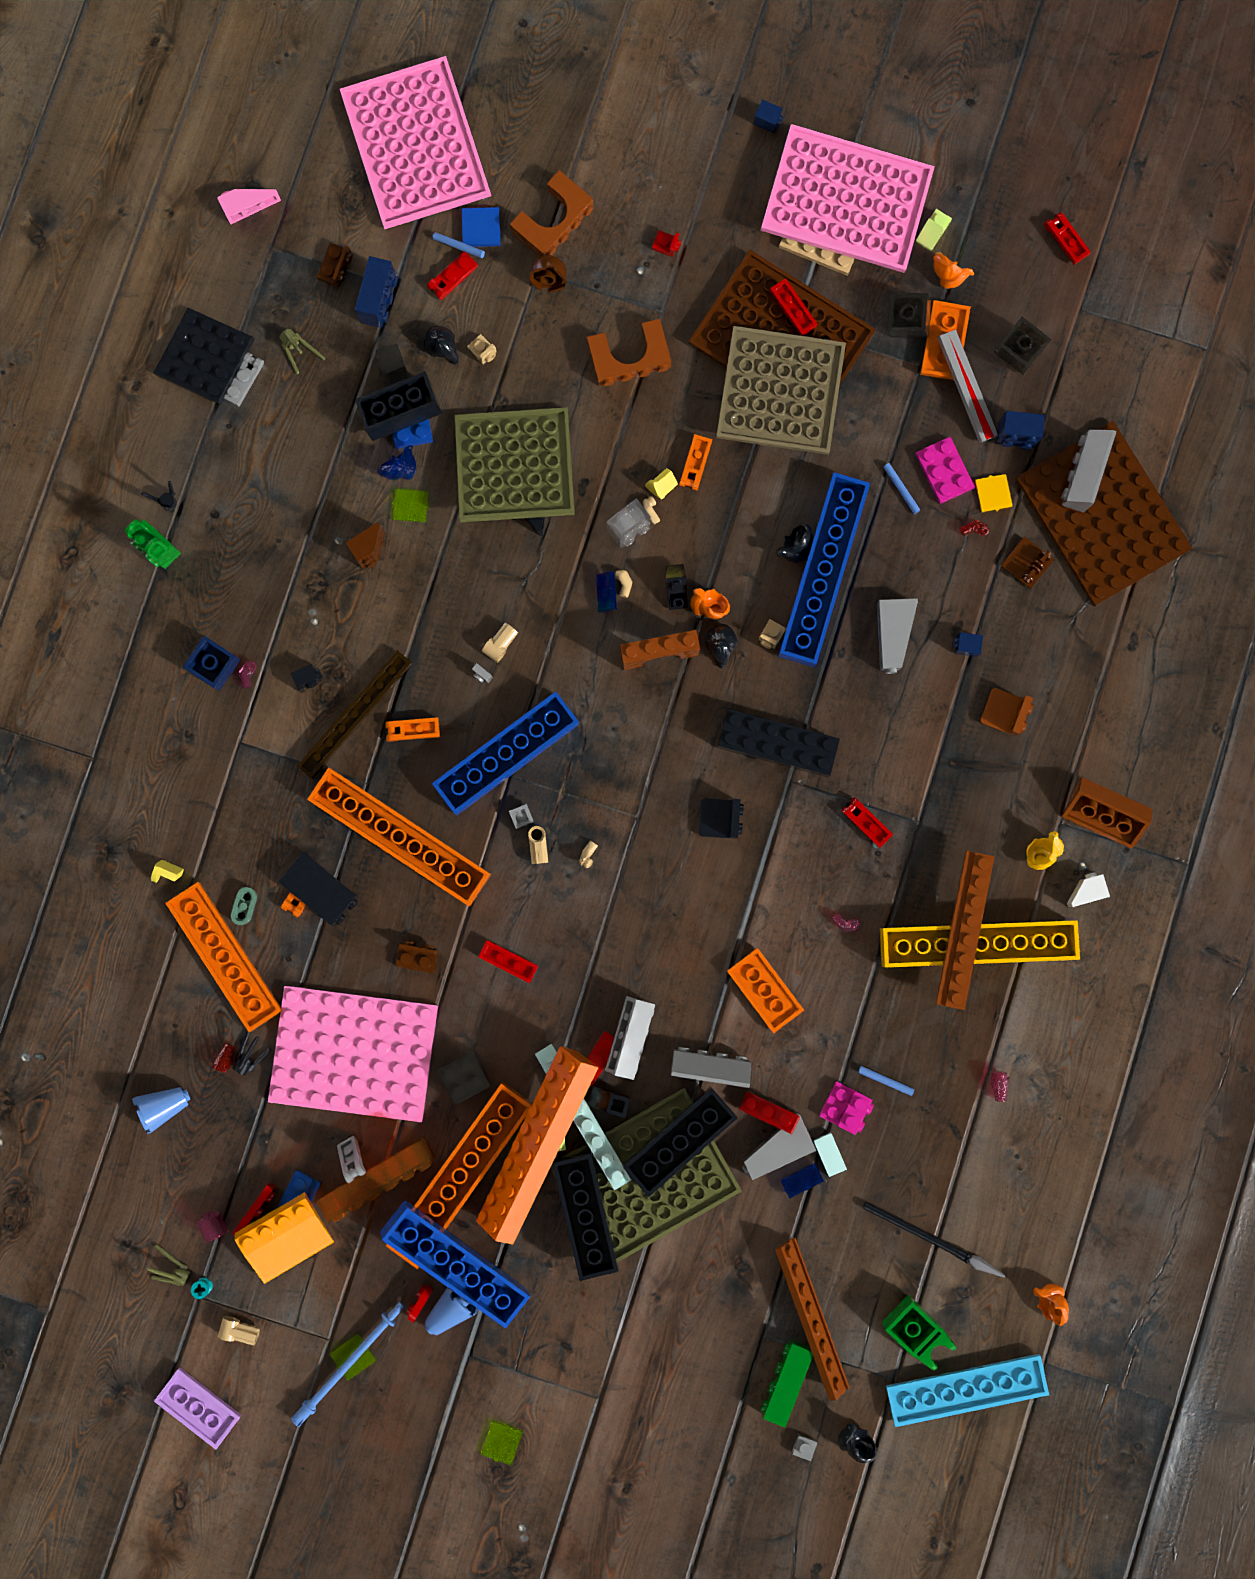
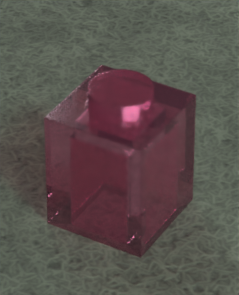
M209 1210L200 1215L201 1220L196 1222L207 1244L229 1231L218 1210L214 1213Z

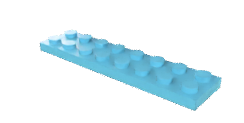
M1040 1354L886 1385L895 1427L1049 1395Z

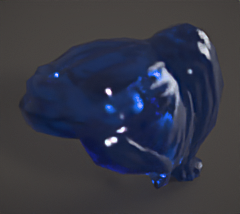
M408 445L404 447L401 455L397 457L392 455L389 461L383 463L377 469L380 477L389 480L412 479L417 468L416 460L412 453L413 446Z

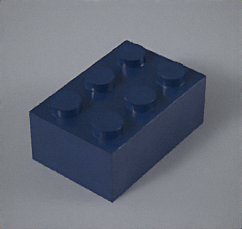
M372 256L368 258L355 307V312L362 324L382 328L383 323H386L388 320L387 308L388 305L392 304L393 287L397 286L398 276H396L392 262Z

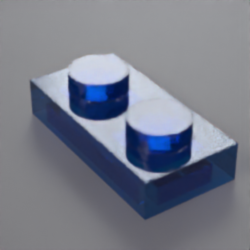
M609 571L597 574L598 612L605 613L617 610L615 572Z
M815 1162L780 1180L789 1199L824 1182Z

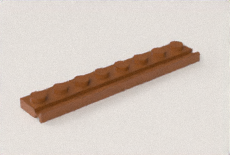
M965 851L935 1004L965 1010L995 856Z
M791 1238L778 1246L775 1251L829 1401L837 1400L850 1387L796 1238Z

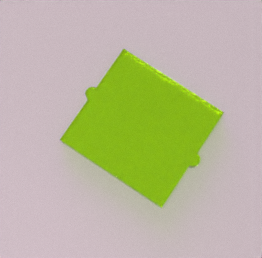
M395 489V498L392 503L394 507L393 520L426 523L427 509H429V492Z
M356 1334L329 1354L336 1363L337 1370L363 1342L359 1334ZM369 1347L344 1374L347 1381L376 1361Z
M492 1420L481 1455L494 1459L495 1462L500 1461L512 1466L523 1431L510 1427L509 1424L504 1425Z

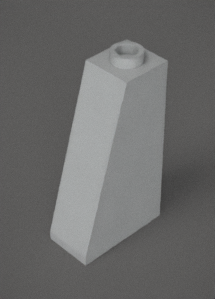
M918 598L879 600L877 602L880 671H885L886 674L897 673V670H900L903 666Z
M801 1116L792 1135L777 1129L743 1159L745 1165L742 1168L746 1177L751 1176L752 1180L816 1151Z

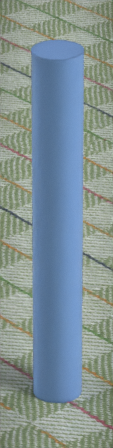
M437 232L433 234V240L479 258L484 257L485 252L483 250Z
M890 463L886 464L883 467L912 512L916 514L920 511V508Z
M860 1066L858 1069V1073L910 1096L914 1093L913 1088L868 1068Z

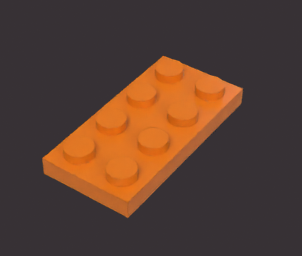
M933 300L920 375L954 381L937 337L956 330L964 349L971 306Z
M758 948L727 970L728 974L773 1034L804 1011Z

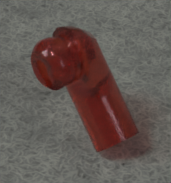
M977 520L960 527V532L963 536L971 532L986 536L990 531L985 523Z

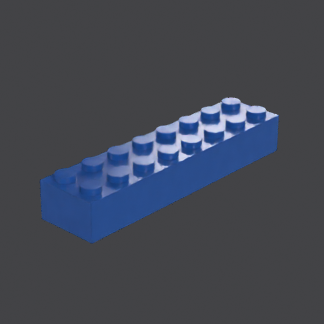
M554 692L432 784L457 816L580 725L579 721L558 693Z
M404 1200L380 1231L381 1239L505 1329L530 1298L527 1288L406 1200Z

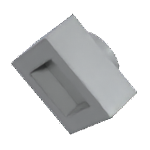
M477 663L472 668L475 673L473 676L481 683L483 681L489 683L492 680V675Z
M527 804L509 811L516 829L534 822Z
M798 1433L792 1455L811 1461L818 1443L817 1440Z

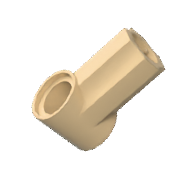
M504 623L497 634L485 644L482 652L498 663L505 655L507 647L517 636L518 632L509 624Z
M534 826L528 832L532 864L547 863L548 854L545 830L540 826ZM534 829L542 831L543 835L540 840L532 838L531 834Z
M223 1316L217 1337L224 1341L231 1342L236 1340L255 1345L260 1327L242 1323L235 1317Z

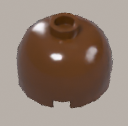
M553 255L541 256L531 266L529 281L541 291L542 288H550L548 292L560 291L565 287L567 281V268L558 257Z

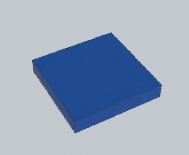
M499 207L462 208L463 243L473 247L501 246Z

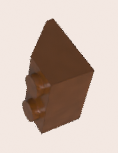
M377 522L345 542L363 569L372 568L377 564L376 561L380 559L385 532Z

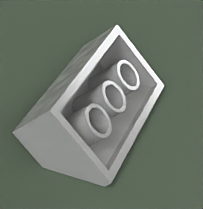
M1088 430L1085 435H1081L1078 446L1081 447L1079 453L1076 452L1073 459L1075 466L1069 472L1067 478L1069 485L1062 493L1061 499H1064L1062 506L1084 513L1094 504L1117 431Z
M678 1047V1050L674 1049L671 1076L750 1087L751 1062L747 1061L748 1057L736 1055V1059L728 1058V1054L718 1052L714 1056L709 1055V1051L697 1050V1053L689 1052L690 1048Z

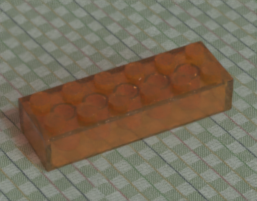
M423 1136L370 1167L364 1175H358L352 1182L347 1183L346 1181L324 1194L316 1203L327 1222L331 1220L337 1222L345 1217L348 1210L354 1212L362 1207L365 1200L368 1199L371 1202L382 1194V1190L385 1189L388 1192L399 1184V1180L402 1179L405 1182L416 1174V1170L419 1169L422 1172L429 1168L436 1156Z

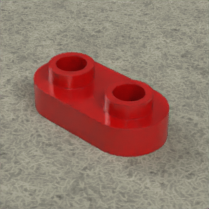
M428 1284L426 1287L421 1286L416 1295L419 1298L415 1305L411 1303L405 1313L409 1315L407 1320L414 1323L432 1293L433 1287Z

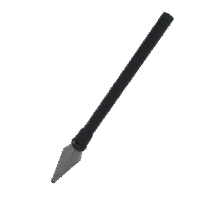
M865 1202L863 1209L955 1255L958 1259L964 1260L966 1264L969 1263L974 1269L1005 1277L1004 1274L980 1256L972 1255V1253L960 1248L958 1249Z

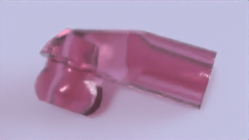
M247 661L239 670L242 689L252 687L250 677L257 668L254 661Z
M839 913L835 914L831 919L842 931H856L861 925L858 918L845 920Z

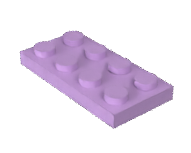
M181 1367L154 1400L155 1403L215 1450L242 1416Z

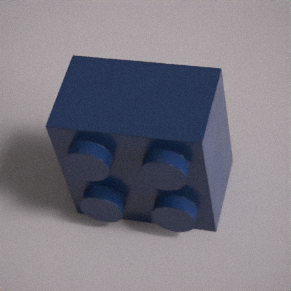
M1006 411L998 422L996 444H1002L1001 446L1003 447L1020 446L1021 449L1025 450L1034 448L1043 438L1045 415Z
M203 636L183 668L220 691L241 659L206 636Z

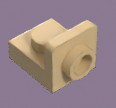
M481 334L467 346L468 350L482 364L492 361L496 356V347L490 344Z
M769 619L758 639L761 641L760 644L768 649H771V647L775 649L786 628Z

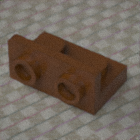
M329 243L317 274V279L339 287L340 282H343L345 279L347 264L350 265L353 254L350 247L345 245L343 248Z
M405 940L403 944H398L399 950L396 967L434 973L439 950H434V946L423 944V947L415 946L416 942Z

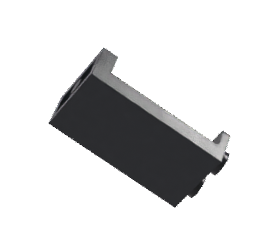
M302 852L278 881L331 926L340 925L346 918L344 914L347 910H352L358 903L357 898L359 896L312 859L307 852Z

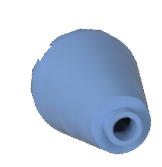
M179 1087L137 1096L132 1100L134 1106L137 1105L138 1109L136 1112L145 1131L147 1130V1134H149L189 1105L188 1101L191 1099L187 1090H182Z
M447 1287L425 1319V1329L430 1334L439 1335L474 1316L479 1309Z

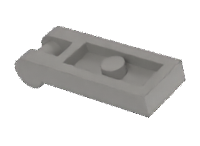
M249 352L246 353L244 361L231 386L228 388L224 399L239 407L263 367L264 360L254 358L253 354ZM249 363L253 365L252 370L247 368Z
M353 1135L338 1144L337 1149L343 1176L347 1183H350L356 1176H362L366 1173L358 1141Z

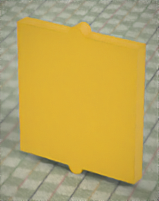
M1006 474L990 475L988 478L975 480L981 513L992 510L997 512L999 509L1013 506Z

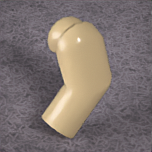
M650 496L648 499H644L643 506L651 524L655 525L660 521V518L652 508L656 505V501Z
M623 569L617 570L615 572V579L619 580L622 584L619 596L628 598L632 587V580L627 571Z
M591 840L583 849L579 859L580 865L585 868H589L592 865L593 860L590 859V856L598 847Z

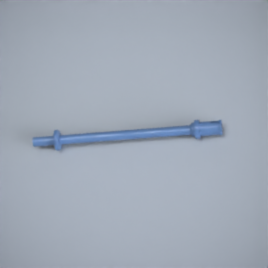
M401 1301L388 1314L386 1312L381 1314L383 1320L312 1399L303 1401L302 1407L291 1417V1421L296 1426L300 1427L310 1414L316 1412V1405L384 1329L388 1325L394 1326L396 1324L394 1318L405 1307Z

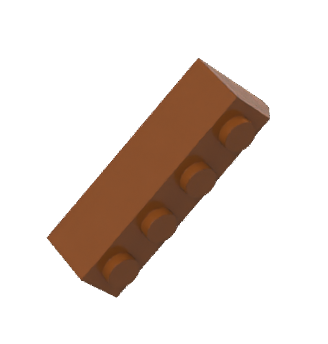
M1082 777L1074 788L1062 817L1132 849L1151 824L1153 809Z

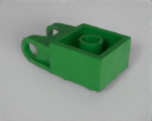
M135 519L124 530V533L132 539L130 543L157 568L162 566L166 569L181 554L145 519L142 521Z
M909 1294L882 1321L883 1327L889 1335L910 1355L932 1370L938 1368L931 1358V1352L936 1346H945L953 1351L957 1348L940 1324Z

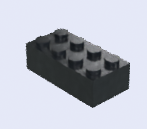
M426 371L355 399L365 430L372 441L443 414Z

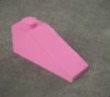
M233 189L225 191L221 196L217 197L230 224L281 201L276 189Z

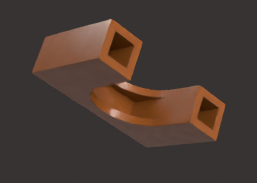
M560 170L547 183V189L551 195L565 206L567 210L565 219L557 226L543 227L521 211L509 224L511 233L539 257L553 255L556 247L567 240L571 230H576L581 224V219L584 216L590 215L594 208L593 198Z
M660 319L642 323V333L647 350L643 358L633 364L621 363L612 356L606 333L587 337V344L598 386H610L615 381L621 380L626 382L635 376L645 377L650 375L651 372L658 371L661 373L671 368V358Z
M696 630L620 645L624 670L639 668L646 661L666 656H679V659L695 657L699 655L700 651Z

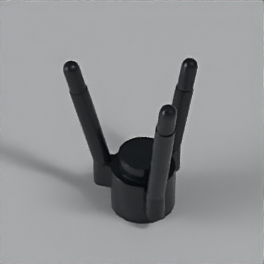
M168 481L169 493L162 494L160 498L146 492H141L143 496L157 502L166 511L172 513L175 511L174 508L177 505V501L174 496L176 493L173 490L171 481Z
M248 1031L245 1033L239 1052L234 1059L235 1064L232 1067L241 1075H246L248 1071L252 1072L255 1066L271 1051V1048H268L251 1064L252 1059L249 1058V1055L259 1037L256 1036L246 1054L242 1055L250 1034Z

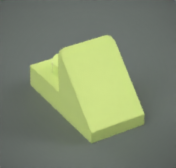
M936 209L931 218L927 220L915 242L931 252L952 218Z

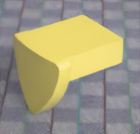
M666 468L654 480H649L645 487L662 500L678 483L672 471Z
M160 860L154 866L151 881L157 883L160 876L176 881L182 876L184 869L165 860Z

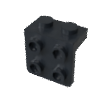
M703 798L700 806L699 835L702 837L737 839L738 834L742 835L743 823H739V817L743 815L744 804H740L741 799Z

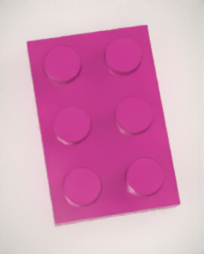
M951 437L916 452L915 455L939 504L975 488Z

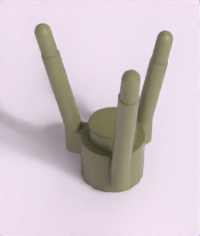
M291 329L281 333L279 337L283 342L281 346L285 350L296 374H299V370L289 348H295L299 354H302V350L298 346L299 342L320 359L325 360V357L302 339L298 333L295 334Z
M156 1244L154 1247L180 1268H175L173 1273L170 1274L147 1267V1271L164 1276L152 1275L151 1279L184 1287L191 1273L187 1271L188 1266L179 1262Z

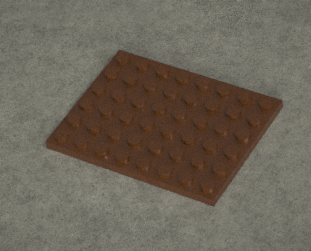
M749 250L690 338L688 344L727 368L733 326L800 336L770 292L771 287L786 278L818 324L817 327L803 336L846 343L840 379L841 385L876 329L752 250Z
M1114 421L1098 429L1114 430L1117 432L1095 502L1084 513L1062 506L1064 499H1061L1064 489L1068 488L1069 481H1067L1069 472L1075 466L1073 464L1076 452L1079 453L1081 447L1078 446L1079 441L1015 478L1094 607L1193 549Z

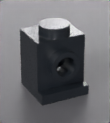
M312 664L291 673L297 690L301 693L305 692V687L310 689L317 686V682L323 678L319 667L315 668Z

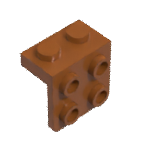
M993 688L980 722L1007 734L1017 736L1021 732L1023 733L1027 726L1025 719L1027 714L1030 715L1034 706L1032 704L1033 698L1027 695L1021 698Z

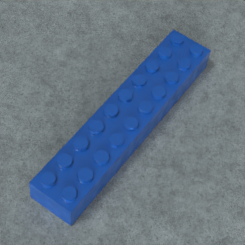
M833 473L778 657L813 668L816 666L869 490V482Z

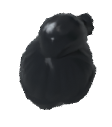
M443 326L429 328L424 340L426 351L433 357H444L451 364H457L458 355L455 347L454 333Z
M805 523L797 525L790 535H785L784 546L777 549L776 556H782L786 560L795 563L807 560V550L813 541L811 527Z
M726 624L715 625L713 629L707 632L705 637L706 647L717 660L719 668L723 669L726 666L731 652L738 644L735 632Z
M850 1423L841 1430L838 1436V1446L842 1451H847L849 1456L860 1463L866 1464L875 1460L877 1447L873 1438L868 1434V1430L857 1429L854 1424Z

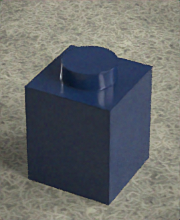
M762 99L755 114L753 125L774 133L776 127L780 128L784 119L781 116L783 108Z
M960 632L953 639L952 648H955L954 654L978 657L981 654L983 635Z

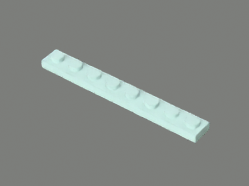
M552 1044L535 1054L545 1073L548 1072L557 1053ZM583 1099L573 1121L611 1186L616 1190L632 1179L623 1168L622 1162L585 1099Z

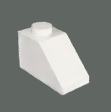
M1096 872L1086 874L1085 879L1079 880L1067 902V906L1075 907L1110 897L1104 875H1097Z

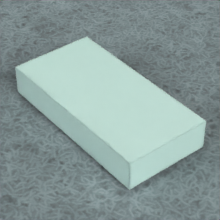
M831 1132L813 1140L829 1177L847 1170Z

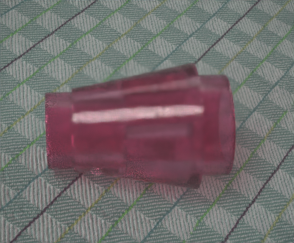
M991 1073L990 1082L995 1101H1007L1009 1085L1007 1073Z

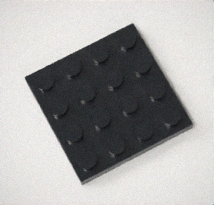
M187 308L153 373L166 381L221 405L254 338L191 308Z

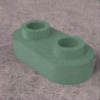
M244 887L238 891L231 912V919L235 924L246 925L250 922L257 901V893L254 889ZM247 893H249L251 896L250 900L248 901L245 899V895ZM241 912L245 913L244 919H240L239 914Z

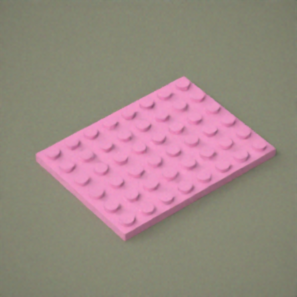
M446 56L340 89L384 229L491 196Z
M791 124L760 231L905 273L935 166Z
M284 986L268 1102L416 1122L423 1121L438 1005Z

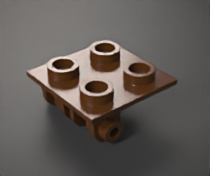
M1024 536L1001 566L1031 589L1054 559L1050 557L1052 555L1050 551L1041 550Z

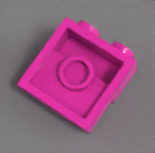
M836 1081L819 1116L856 1135L857 1131L861 1133L865 1126L863 1121L865 1115H870L873 1110V1100Z

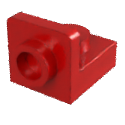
M658 230L652 250L673 257L675 251L678 252L681 246L680 234L676 232L674 236Z

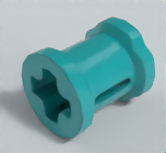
M207 1277L200 1278L191 1287L192 1296L196 1299H202L207 1296L213 1289L212 1281ZM200 1285L201 1287H205L204 1291L202 1289H199Z

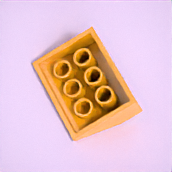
M305 1192L235 1233V1241L264 1284L334 1243Z

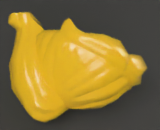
M1050 832L1048 838H1035L1028 845L1026 855L1027 864L1030 868L1043 870L1054 864L1057 857L1062 855L1064 845L1058 837V832Z

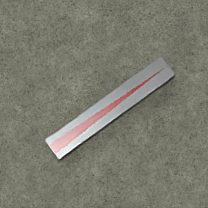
M953 330L940 335L937 339L979 443L998 436L957 331Z

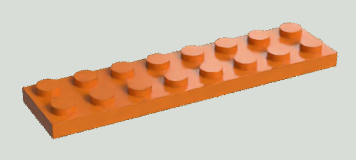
M200 882L195 883L165 903L248 1032L253 1031L282 1011L275 997Z

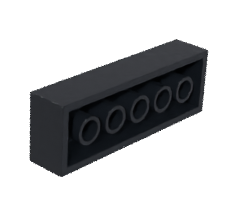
M728 709L717 748L828 778L832 772L840 738Z
M710 1086L623 1163V1168L643 1192L650 1197L737 1120L738 1117Z
M592 1151L554 1160L552 1164L579 1280L583 1281L618 1272V1262Z

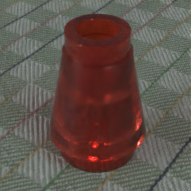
M224 1043L212 1061V1069L227 1073L231 1067L235 1047Z

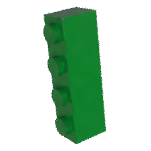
M791 1339L789 1344L784 1345L782 1351L784 1357L782 1362H778L775 1374L777 1375L774 1382H770L767 1390L769 1396L767 1400H763L760 1408L763 1419L786 1428L813 1357L809 1346Z

